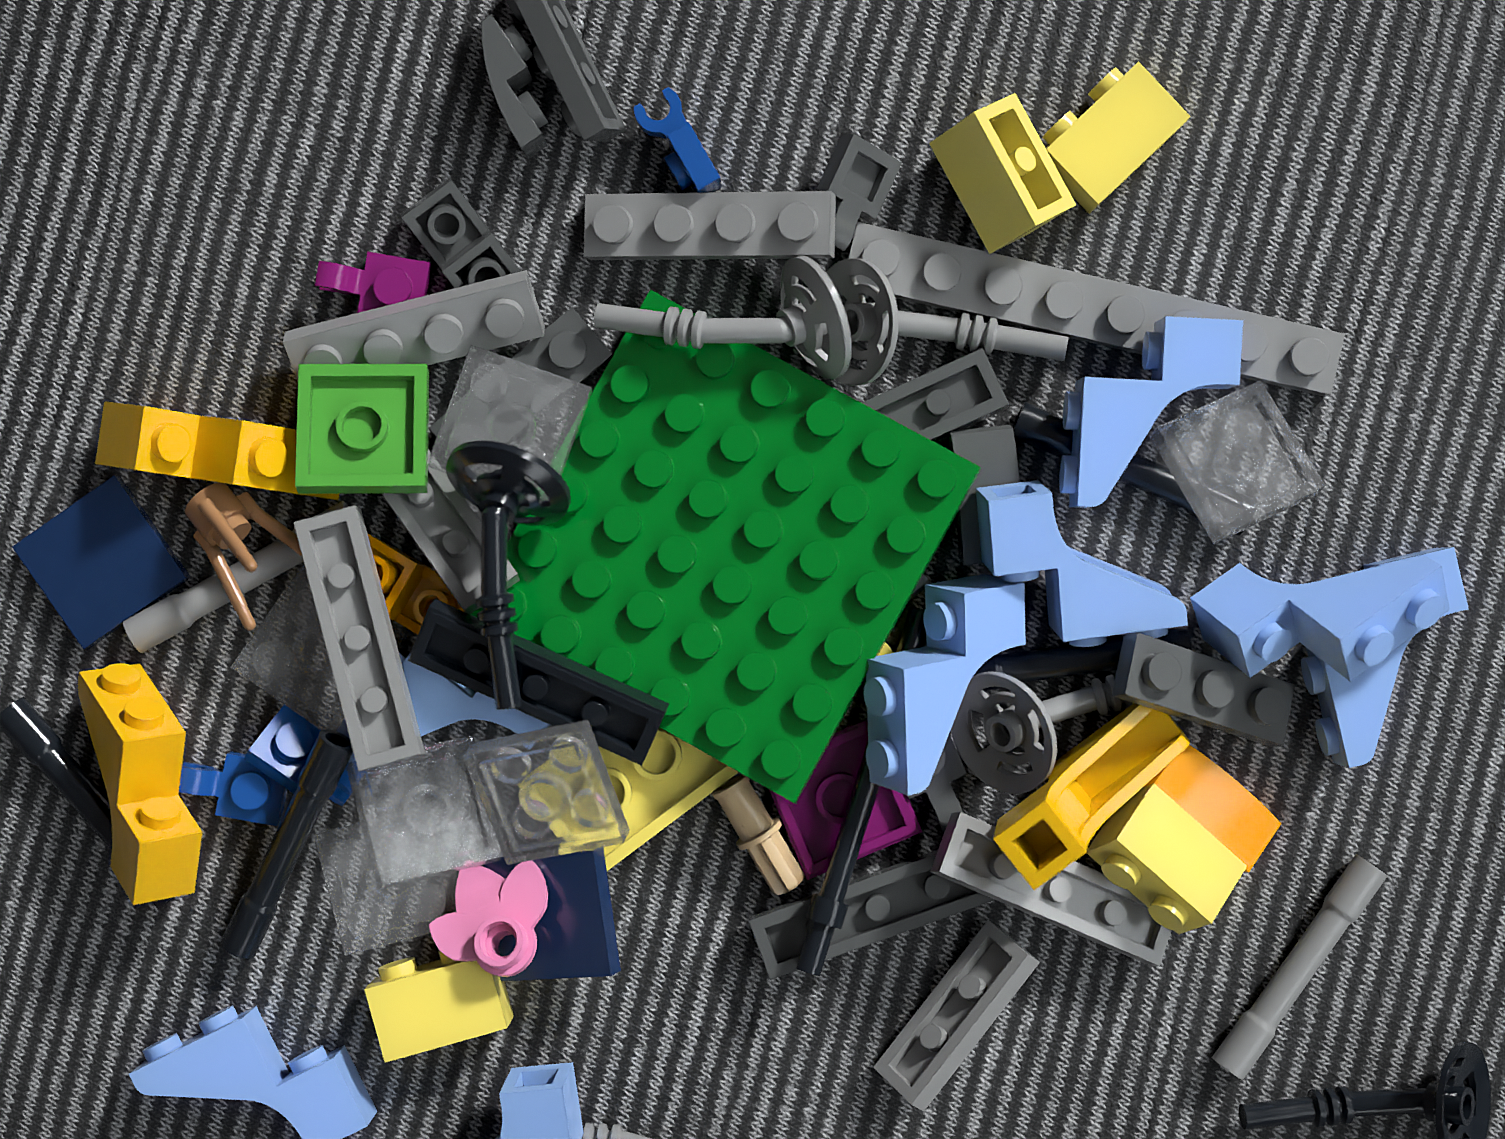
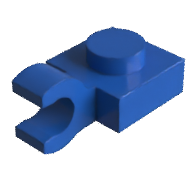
M669 87L662 90L665 102L670 107L669 114L662 120L649 118L641 104L634 106L635 118L641 130L650 136L664 138L669 143L672 153L663 158L682 191L691 185L696 193L715 192L721 188V178L690 123L686 121L682 112L680 98L674 90Z
M284 704L249 748L244 760L294 794L300 772L321 729ZM348 762L333 795L328 799L343 806L365 773L358 771V767L355 764Z
M237 752L227 753L223 769L183 762L179 786L180 793L218 797L216 816L273 826L280 824L287 789L245 761L246 754Z

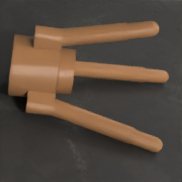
M214 483L199 491L189 501L185 508V515L197 529L193 537L206 552L243 627L251 631L256 627V622L220 548H229L246 571L254 572L258 566L257 562L242 542L251 530V524L248 520L252 519L300 556H302L297 535L261 509L248 492L236 496L227 484Z

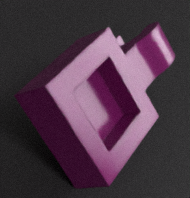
M367 252L364 270L347 265L319 261L315 286L320 287L319 289L322 291L360 297L357 311L359 313L426 296L432 265L430 262Z

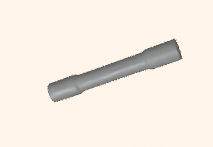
M341 501L340 503L330 507L329 509L319 513L318 515L347 508L349 506L345 503V501ZM278 539L251 554L258 565L254 572L246 571L240 561L229 566L242 594H245L304 561L302 556ZM217 574L182 593L170 595L123 621V626L133 646L140 653H144L188 629L196 620L229 603L230 600Z
M1355 854L1326 895L1322 908L1252 1007L1241 1015L1212 1056L1217 1063L1239 1079L1244 1080L1274 1038L1279 1023L1347 927L1359 918L1388 876Z

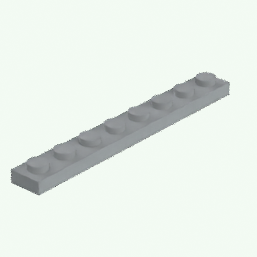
M861 222L856 224L848 258L864 259L876 265L888 279L895 298L954 312L968 313L972 316L980 315L985 319H990V317L997 318L998 322L1066 336L1141 355L1145 333L1147 331L1154 332V323L1165 316L1243 320L1241 378L1324 397L1332 393L1345 334L1005 255L989 254L987 251ZM864 275L855 276L859 284H870L879 289L870 278Z

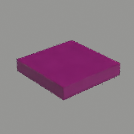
M868 718L835 732L796 803L770 790L807 880L827 871L868 742ZM880 786L857 859L922 832L907 795Z

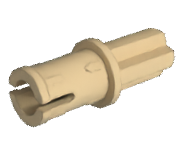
M743 774L736 775L713 791L712 795L718 800L739 836L736 842L739 850L747 849L772 893L781 895L790 892L804 880V872L779 832L782 823L779 818L772 819L750 784V779Z

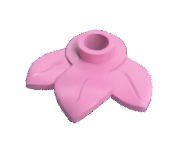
M527 858L519 863L505 880V878L486 867L472 863L462 864L455 889L457 912L445 914L429 924V930L436 946L444 955L454 961H477L485 971L495 976L510 977L522 972L528 967L535 956L537 937L534 927L545 913L548 905V891L541 869L533 860ZM507 935H514L516 940L514 950L507 956H501L498 950L500 941Z

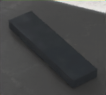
M435 599L427 610L408 661L495 700L486 636L479 635V627L485 625V622L478 621L477 617ZM512 633L522 706L514 709L642 766L669 703Z

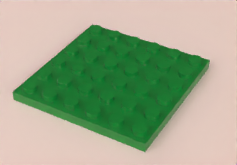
M649 290L639 309L667 312L669 307H678L681 314L682 310L686 308ZM626 332L551 465L562 476L569 487L571 503L567 513L559 521L548 525L528 526L518 524L507 543V559L520 578V581L507 589L508 593L514 594V601L508 605L509 607L516 608V616L510 619L512 622L518 623V630L513 632V634L669 703L660 728L787 800L796 803L866 678L869 669L867 659H874L879 655L978 477L981 467L751 343H704L701 349H696L691 346V341L687 347H682L678 345L677 340L674 345H668L664 343L663 337ZM539 487L537 490L541 494L542 501L549 500L544 491ZM480 607L479 609L471 613V615L477 617V613L482 611L483 608Z

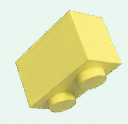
M1139 61L1125 75L1115 67L1088 93L1095 103L1085 113L1077 118L1071 111L1067 112L1043 136L1044 140L1050 145L1046 150L1070 194L1089 214L1191 117Z
M1016 93L973 112L929 143L989 254L1030 234L1076 206L1074 199Z
M1155 783L1141 788L1112 814L1087 849V854L1101 866L1103 874L1109 881L1121 888L1128 889L1148 907L1150 916L1158 924L1167 929L1174 930L1177 934L1212 924L1247 867L1243 861Z
M440 950L438 952L441 960L417 966L415 957H409L379 967L380 977L374 978L364 991L384 1062H390L507 1029L514 1015L504 981H500L499 976L485 971L477 961H454Z

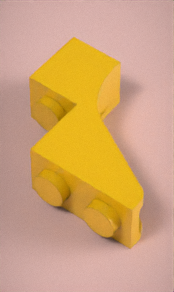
M104 402L95 464L298 494L295 487L297 434L295 429L244 420L199 416L141 405ZM300 494L339 500V494Z
M118 663L108 665L102 669L80 671L78 676V695L105 783L111 811L112 855L110 867L132 905L195 893L202 831L179 796L186 731L140 663L132 665Z
M1133 703L1056 760L1048 782L997 819L993 840L1032 889L1036 890L1087 853V846L1101 825L1183 752L1190 743L1189 739L1169 714Z

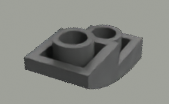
M491 14L481 21L482 47L490 85L510 131L528 159L547 146V142L539 128L548 123L546 117L528 91H525L518 97L515 92L533 81L525 62L534 57V55L513 24L502 30Z
M450 177L400 214L401 218L438 264L454 288L521 272Z
M1011 425L949 432V450L981 467L978 477L957 513L958 557L963 566L983 563L981 558L976 488L1020 482L1014 431Z

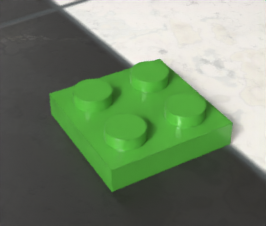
M298 364L295 487L298 494L428 493V365Z

